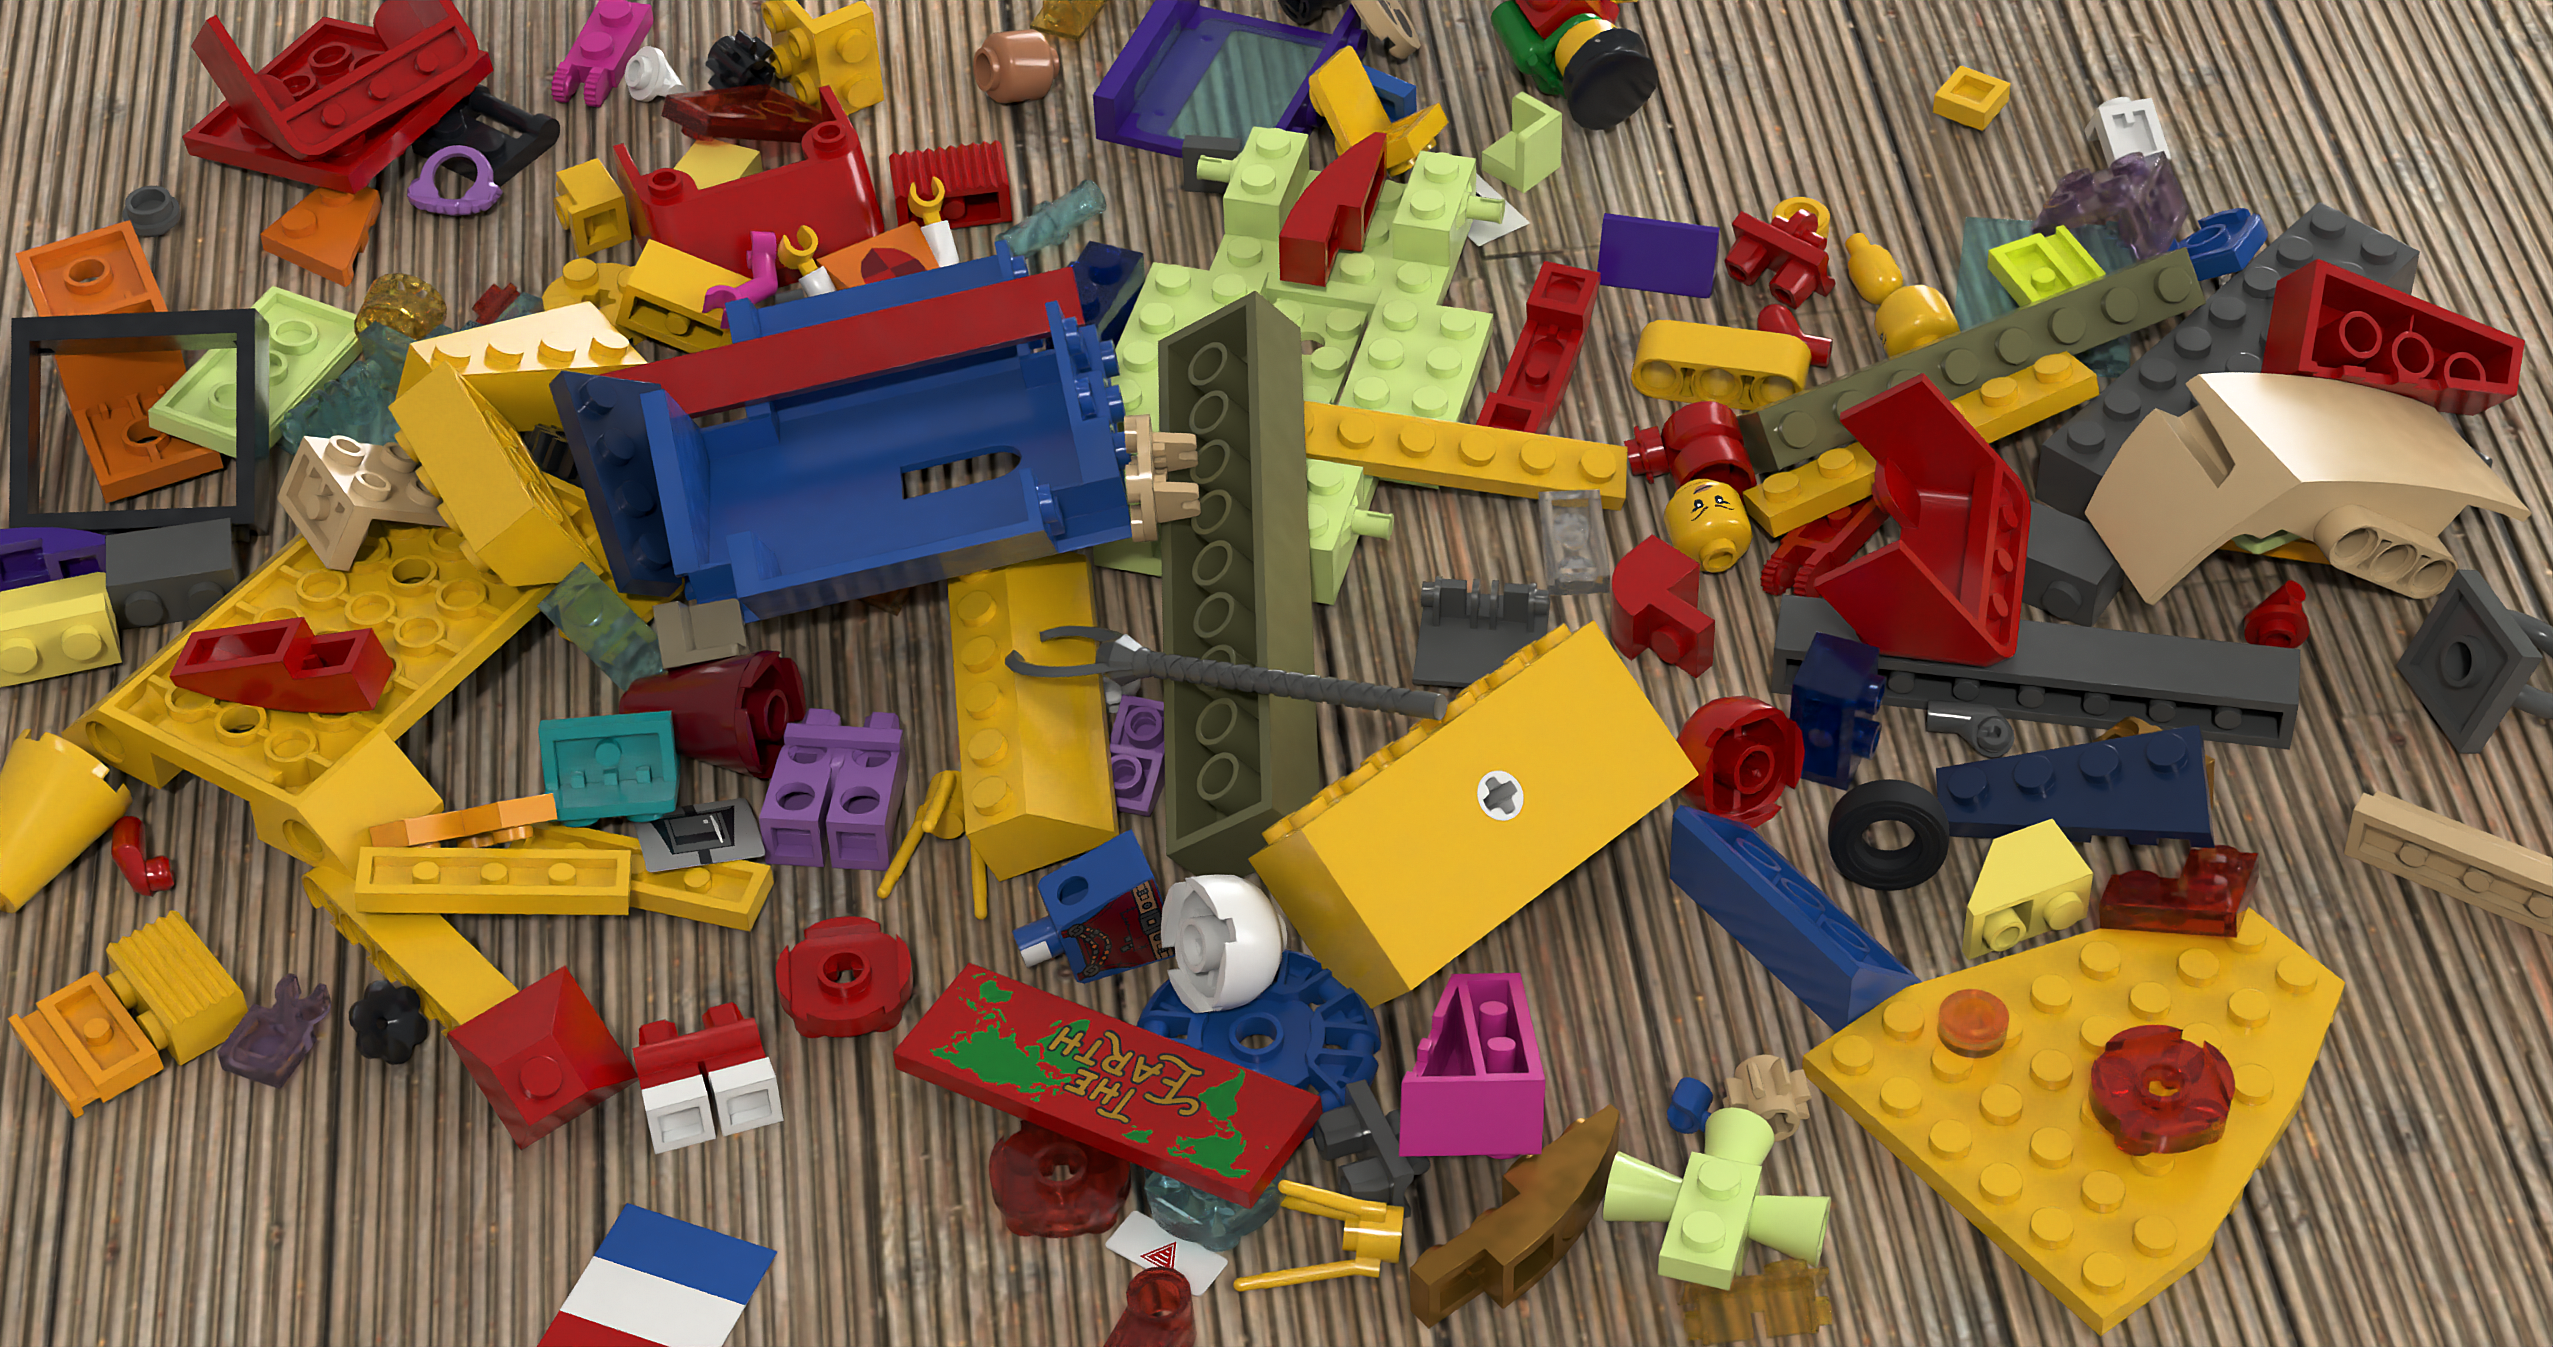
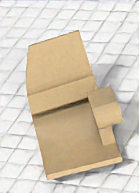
M2267 373L2198 374L2185 384L2199 405L2179 417L2157 408L2150 412L2122 444L2096 487L2084 512L2145 603L2153 606L2182 578L2228 540L2243 534L2263 539L2281 529L2315 542L2330 564L2335 568L2413 599L2423 600L2432 598L2444 591L2458 569L2456 560L2437 536L2467 505L2501 513L2522 522L2532 514L2434 407L2399 394L2354 383L2315 377Z

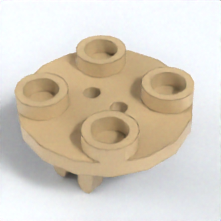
M1150 414L1124 416L1126 453H1137V456H1130L1131 462L1125 466L1128 503L1141 502L1138 505H1130L1133 543L1159 541V523L1196 517L1201 514L1200 501L1198 500V484L1166 482L1168 472L1192 468L1198 465L1196 435L1190 433L1152 432Z

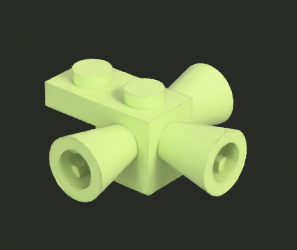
M1731 1107L1719 1109L1708 1117L1705 1124L1704 1154L1691 1152L1683 1179L1618 1151L1615 1155L1607 1183L1603 1220L1669 1222L1659 1254L1658 1275L1730 1290L1734 1275H1742L1752 1240L1813 1267H1817L1826 1235L1831 1197L1759 1195L1762 1173L1761 1164L1774 1145V1132L1767 1121L1756 1113L1742 1108Z

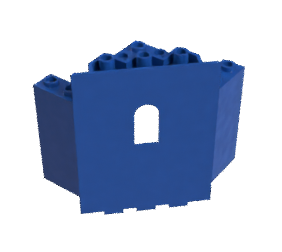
M1005 239L994 242L997 255L758 309H756L749 298L726 302L725 307L732 343L1029 276L1024 255L1014 257ZM1055 300L1045 303L1054 349L1034 353V349L1044 347L1043 339L747 406L745 407L747 418L700 428L665 389L640 394L674 574L677 578L685 576V596L687 601L696 599L698 605L736 598L742 603L746 624L1131 538V517L1124 470L1125 466L1131 462L1130 456L1132 455L1131 453H1126L1124 431L1118 432L1117 423L1124 422L1126 412L1119 384L1112 386L1111 377L1120 376L1113 340L1102 342L1095 324L1078 328L1076 317L1065 318L1058 301ZM1007 452L1021 457L1018 466L1004 476L904 499L902 473L991 453Z

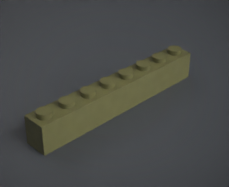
M2187 247L2157 254L1738 415L1736 417L1742 432L1744 446L1748 451L1755 474L1779 470L1856 440L1839 421L1840 413L1921 373H1924L1943 395L1951 401L1981 388L1985 382L1991 379L2006 377L2034 365L2043 356L2059 354L2064 351L2069 352L2073 356L2204 305L2206 301Z

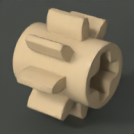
M1757 1055L1748 1058L1738 1065L1734 1072V1077L1725 1078L1724 1080L1727 1096L1722 1099L1724 1108H1742L1761 1116L1771 1126L1775 1137L1774 1142L1784 1140L1793 1135L1799 1128L1800 1120L1810 1117L1806 1101L1812 1097L1805 1071L1801 1069L1788 1073L1784 1058L1773 1055Z

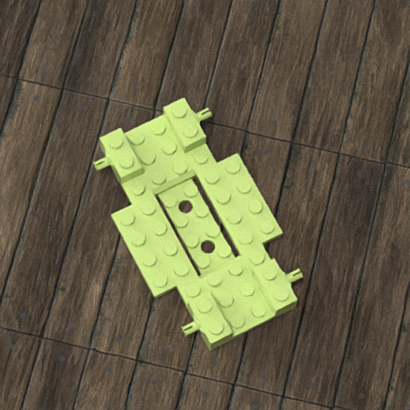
M1253 126L1243 151L1233 160L1201 155L1197 164V179L1229 183L1223 196L1225 234L1210 270L1153 262L1115 349L1120 376L1111 377L1112 386L1119 384L1126 416L1150 414L1152 432H1159L1158 341L1245 295L1257 291L1300 327L1301 341L1313 340L1324 346L1316 349L1311 355L1302 354L1303 401L1337 404L1365 327L1369 321L1338 405L1462 423L1493 333V313L1442 305L1473 219L1502 224L1505 213V199L1499 200L1476 196V158L1455 156L1445 152L1435 153L1420 150L1407 184L1391 180L1385 181L1362 252L1338 249L1326 287L1280 280L1279 234L1295 203L1310 183L1321 173V171L1310 170L1309 134L1290 132L1279 128ZM1124 422L1117 423L1118 432L1124 431ZM1131 453V455L1137 456V453ZM1306 458L1312 602L1329 605L1335 604L1359 535L1390 540L1394 525V515L1392 513L1385 514L1368 511L1379 480L1439 489L1440 485L1363 475V467ZM1124 470L1125 482H1126V470ZM1138 502V503H1129V510H1130V505H1138V504H1141V502ZM1159 523V541L1133 543L1131 537L1093 546L1094 565L1162 576L1161 523Z

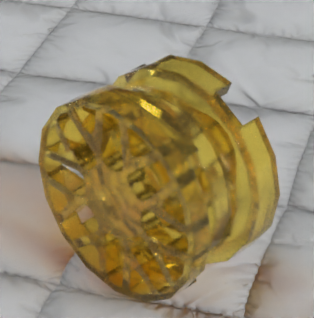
M403 273L385 274L375 279L368 289L364 303L354 320V332L360 344L371 355L388 363L402 365L403 360H406L410 343L437 337L446 321L447 307L441 294L420 278ZM398 281L403 283L405 291L398 289ZM423 289L427 292L423 298L415 295Z

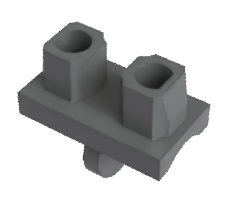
M1365 1079L1346 1084L1345 1105L1323 1112L1314 1124V1144L1322 1160L1329 1161L1353 1153L1358 1157V1161L1338 1166L1337 1184L1340 1194L1361 1200L1404 1207L1403 1219L1411 1217V1207L1404 1196L1405 1190L1413 1181L1414 1175L1422 1174L1430 1168V1161L1427 1156L1399 1157L1400 1109L1390 1111L1384 1116Z

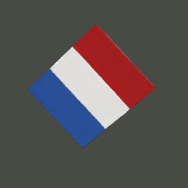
M627 1203L537 1347H722L778 1251Z

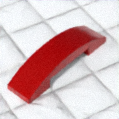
M1549 261L1543 262L1526 302L1527 320L1498 390L1496 393L1489 392L1476 425L1542 435L1547 433L1565 395L1581 352L1601 281L1600 272Z

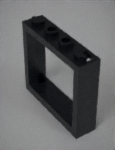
M255 308L11 318L9 528H70L102 534L106 537L107 535L231 518L237 542H250V536H269V323ZM237 348L236 506L39 514L41 356Z

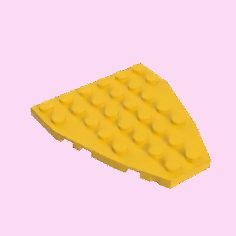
M2245 903L2095 929L1908 986L1804 1054L1802 1069L1805 1071L1806 1077L2101 1337L2204 1261L2213 1246L2215 1234L2228 1214L2232 1215L2242 1200L2244 1188L2256 1169L2261 1170L2297 1113L2314 1063L2318 1061L2324 1046L2329 1025L2333 1023L2341 1003L2345 982Z

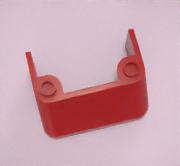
M386 0L378 8L373 19L375 35L386 52L296 102L282 81L271 75L254 73L217 15L205 21L191 45L238 118L250 129L292 157L302 161H314L326 156L459 80L473 67L479 52L474 34L451 0Z
M830 85L819 87L823 122L807 131L802 138L801 145L805 160L698 190L690 175L673 168H660L652 173L640 176L624 143L614 145L613 151L620 190L625 196L629 225L642 251L648 240L651 239L753 279L752 269L747 267L746 256L747 251H752L750 231L774 232L776 236L775 266L778 288L797 283L803 277L799 269H790L784 266L778 257V247L784 235L787 236L792 247L804 251V248L797 239V232L800 226L810 227L818 238V245L812 256L816 265V259L884 233V221L858 134Z
M1924 373L1841 412L1839 421L1877 461L1875 482L1872 484L1873 498L1878 508L1885 515L1892 516L1901 526L1899 540L1815 578L1814 588L1855 630L1859 640L1866 647L1872 648L1881 655L1989 667L2012 657L2017 649L2031 520L2030 500L2019 477Z

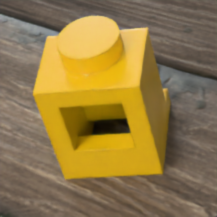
M599 158L556 172V191L560 196L553 199L554 208L562 227L565 230L571 229L574 249L579 258L632 239L625 196Z

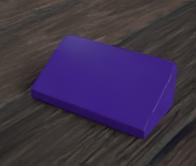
M1604 213L1597 272L1601 273L1600 285L1697 298H1710L1718 271L1720 227Z

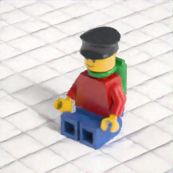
M1508 0L1498 5L1492 12L1490 17L1491 25L1518 70L1526 75H1531L1543 93L1549 95L1560 94L1564 99H1568L1571 116L1582 128L1594 131L1604 130L1623 122L1648 101L1657 87L1658 71L1652 59L1647 57L1646 46L1640 35L1627 28H1617L1614 25L1620 13L1617 5L1637 2L1638 0Z

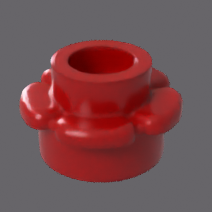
M1635 426L1633 428L1635 438L1624 441V445L1628 447L1627 456L1633 476L1646 473L1648 483L1653 484V477L1670 472L1658 426L1639 430V426Z

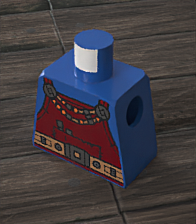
M1132 829L1041 878L1037 887L1048 916L1012 930L1013 937L1027 968L1064 953L1076 982L1084 984L1175 956V947L1162 948L1161 920L1164 904L1154 875Z

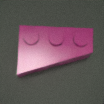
M1521 973L1451 974L1432 1015V1029L1427 1038L1421 1039L1417 1048L1415 1066L1412 1072H1406L1402 1080L1399 1157L1486 1155L1495 1159H1511L1520 1154L1542 1153L1545 1076Z

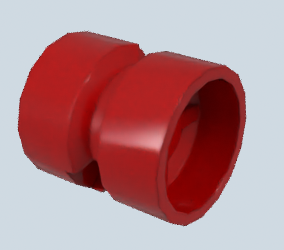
M1713 401L1696 402L1674 412L1663 425L1661 439L1676 490L1687 482L1696 479H1710L1729 484L1738 492L1744 506L1745 502L1742 492L1756 486L1757 481L1748 451L1744 447L1743 436L1736 414L1728 406Z

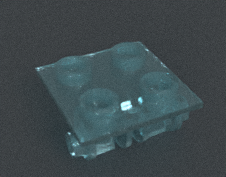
M368 359L365 362L355 361L347 371L338 376L339 382L329 380L324 384V391L317 389L311 394L310 398L298 407L288 410L284 414L285 421L279 425L283 436L275 445L295 456L303 436L330 439L332 436L339 435L351 438L358 443L382 446L388 442L398 443L394 434L401 428L388 408L395 401L396 396L380 387L379 381L384 378V373L379 364L372 359Z

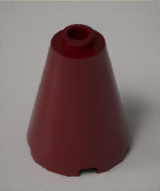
M762 650L637 678L631 683L628 690L623 693L619 703V714L672 711L676 754L758 779H771L780 750L785 745L784 733L787 723L803 721L806 714L804 684L797 664L791 658L780 657L779 654L781 652Z

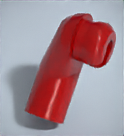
M1770 304L1759 312L1757 318L1758 331L1788 334L1799 338L1810 349V365L1828 368L1833 339L1804 334L1792 312L1786 306Z
M124 816L113 826L111 846L113 860L134 892L153 897L154 891L170 890L175 884L174 871L170 867L171 860L163 855L147 859L145 852L146 827L143 821L134 816Z

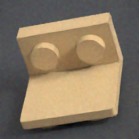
M339 435L332 436L330 439L303 436L277 496L280 504L327 569L349 571L359 547L367 538L371 519L449 527L437 510V507L444 502L443 499L438 500L434 497L415 472V470L422 466L421 462L416 463L399 443L388 442L382 446L358 443L351 438Z

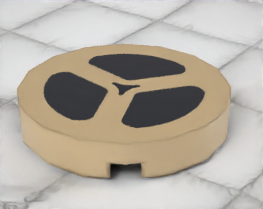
M1350 0L1358 15L1375 38L1378 37L1382 41L1389 37L1395 44L1389 49V53L1392 56L1404 60L1419 49L1421 45L1418 35L1397 0Z

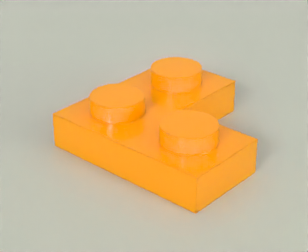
M553 793L500 801L464 810L409 818L372 826L369 829L373 847L441 848L440 842L456 840L457 848H484L500 843L534 837L532 824L558 818Z

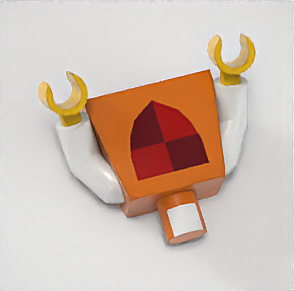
M932 177L931 187L935 199L924 201L917 196L915 184L912 182L908 196V207L917 217L923 218L925 226L921 228L915 221H912L816 259V265L812 256L818 245V238L810 227L802 225L797 232V239L804 248V251L792 247L789 239L784 235L778 247L779 260L790 269H799L803 277L798 281L807 297L958 264L959 257L948 220L941 221L939 214L945 194L944 185L937 177Z

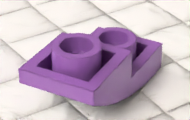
M1123 694L1109 740L1116 809L1121 812L1150 817L1165 785L1164 702Z

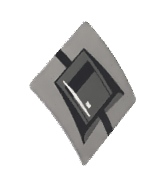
M745 798L676 807L675 811L665 813L663 817L653 821H632L648 872L762 857L765 855L756 820Z

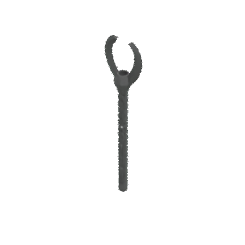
M1063 626L1039 633L1041 642L1067 636H1082L1102 642L1096 651L1095 664L1076 666L1035 665L1026 662L1023 656L1016 650H1012L1005 658V665L1012 671L1035 677H1073L1103 674L1118 685L1123 686L1137 679L1154 676V678L1167 680V678H1170L1172 681H1188V683L1200 685L1203 683L1205 686H1222L1225 689H1239L1245 692L1253 693V691H1256V693L1265 695L1274 694V696L1286 698L1290 696L1292 699L1299 700L1309 699L1312 702H1327V704L1341 706L1343 704L1345 707H1363L1362 709L1380 710L1385 713L1394 714L1396 712L1399 715L1438 721L1443 719L1447 710V699L1442 693L1422 690L1411 691L1408 688H1393V686L1380 684L1376 686L1374 683H1357V681L1339 680V678L1326 676L1321 678L1319 675H1304L1303 673L1291 671L1287 673L1285 670H1269V668L1257 666L1253 668L1251 665H1234V663L1222 661L1219 663L1216 660H1200V658L1188 656L1185 658L1182 655L1176 654L1166 655V653L1154 652L1147 647H1143L1127 634L1093 626Z

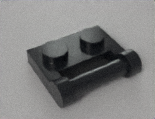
M478 84L471 94L463 97L440 118L438 123L427 129L411 145L414 153L426 159H429L438 150L448 146L462 145L474 148L487 158L494 172L493 182L501 187L556 143L560 134V124L556 119L544 113L533 115L492 96L486 86ZM483 115L522 135L516 139L476 119ZM461 156L452 157L440 164L474 182L477 179V166L469 158Z

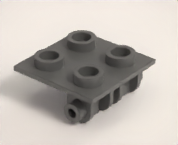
M1436 576L1435 582L1423 581L1421 591V607H1423L1412 684L1468 687L1484 675L1494 672L1504 665L1503 661L1512 654L1547 634L1550 610L1549 590L1537 589V583L1530 582V585L1505 583L1504 595H1499V580H1492L1491 594H1481L1480 579H1473L1472 593H1467V580L1443 579V576Z

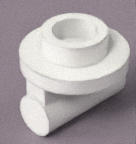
M645 46L628 61L625 69V81L634 99L649 102L657 95L664 96L670 103H678L685 98L687 94L685 86L671 68L660 49Z

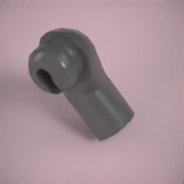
M1928 700L1926 731L1957 733L1977 752L1988 757L2002 756L2013 746L2015 739L2013 728L1992 705L1987 703Z

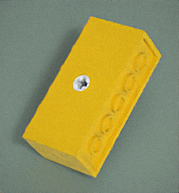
M1594 620L1572 633L1567 625L1563 623L1539 640H1534L1504 660V665L1491 674L1484 675L1456 695L1457 698L1447 704L1446 714L1442 720L1421 719L1408 729L1409 732L1395 742L1388 743L1360 763L1361 767L1346 777L1342 776L1314 795L1310 803L1297 812H1291L1261 833L1268 845L1249 857V862L1313 956L1321 963L1322 969L1328 968L1332 971V976L1347 989L1351 987L1371 1009L1413 990L1699 775Z

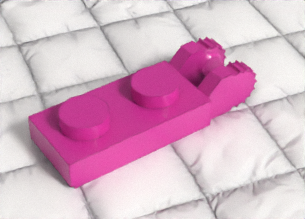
M599 0L566 58L557 67V72H555L551 82V95H553V99L557 102L567 103L571 100V96L575 94L580 83H585L583 93L585 104L587 106L601 107V104L606 100L612 88H617L625 74L628 61L632 56L636 55L652 27L654 20L652 6L626 0Z

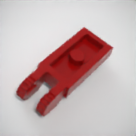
M1873 495L1789 531L1780 541L1781 546L1771 555V559L1767 560V563L1763 565L1764 568L1761 571L1762 575L1760 578L1762 590L1766 591L1765 593L1778 596L1782 595L1783 592L1786 593V589L1793 585V593L1796 596L1819 598L1821 595L1814 588L1815 578L1845 565L1890 516L1885 515L1878 508Z

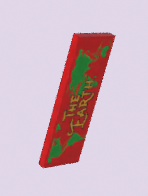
M968 963L893 1051L897 1070L1250 1210L1323 1114L1321 1096L972 963Z

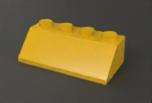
M445 360L388 406L401 428L394 434L396 441L416 463L421 462L422 466L415 470L418 478L438 500L443 499L444 502L437 507L439 514L460 537L464 535L466 539L459 544V547L469 562L481 574L484 575L492 569L510 587L592 580L604 572L515 427L449 362Z

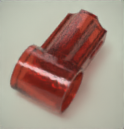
M1164 1266L1147 1268L1138 1273L1129 1282L1126 1291L1128 1306L1103 1347H1192L1197 1331L1190 1283L1186 1277L1174 1268ZM1160 1311L1172 1312L1166 1316H1151Z

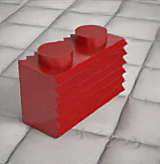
M996 139L991 144L983 141L981 144L972 142L965 146L961 143L957 148L949 145L944 150L939 146L935 151L929 148L925 151L916 149L910 153L904 151L901 155L893 152L889 156L898 227L915 221L920 228L925 226L923 218L917 217L909 209L908 196L911 184L914 182L916 194L921 200H934L935 197L931 187L932 177H937L944 185L945 194L939 214L941 221L948 220L950 229L1012 222L1010 190L1001 142Z

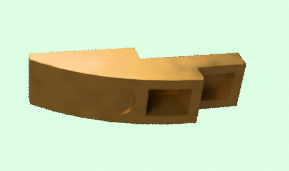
M1610 1103L1588 1119L1580 1118L1571 1123L1558 1139L1542 1149L1541 1154H1525L1518 1158L1508 1171L1502 1175L1501 1207H1492L1485 1210L1474 1220L1470 1228L1446 1244L1434 1245L1421 1254L1415 1264L1410 1267V1311L1428 1329L1483 1292L1490 1296L1502 1309L1506 1308L1531 1289L1562 1259L1585 1230L1606 1192L1611 1167L1618 1152L1620 1112Z

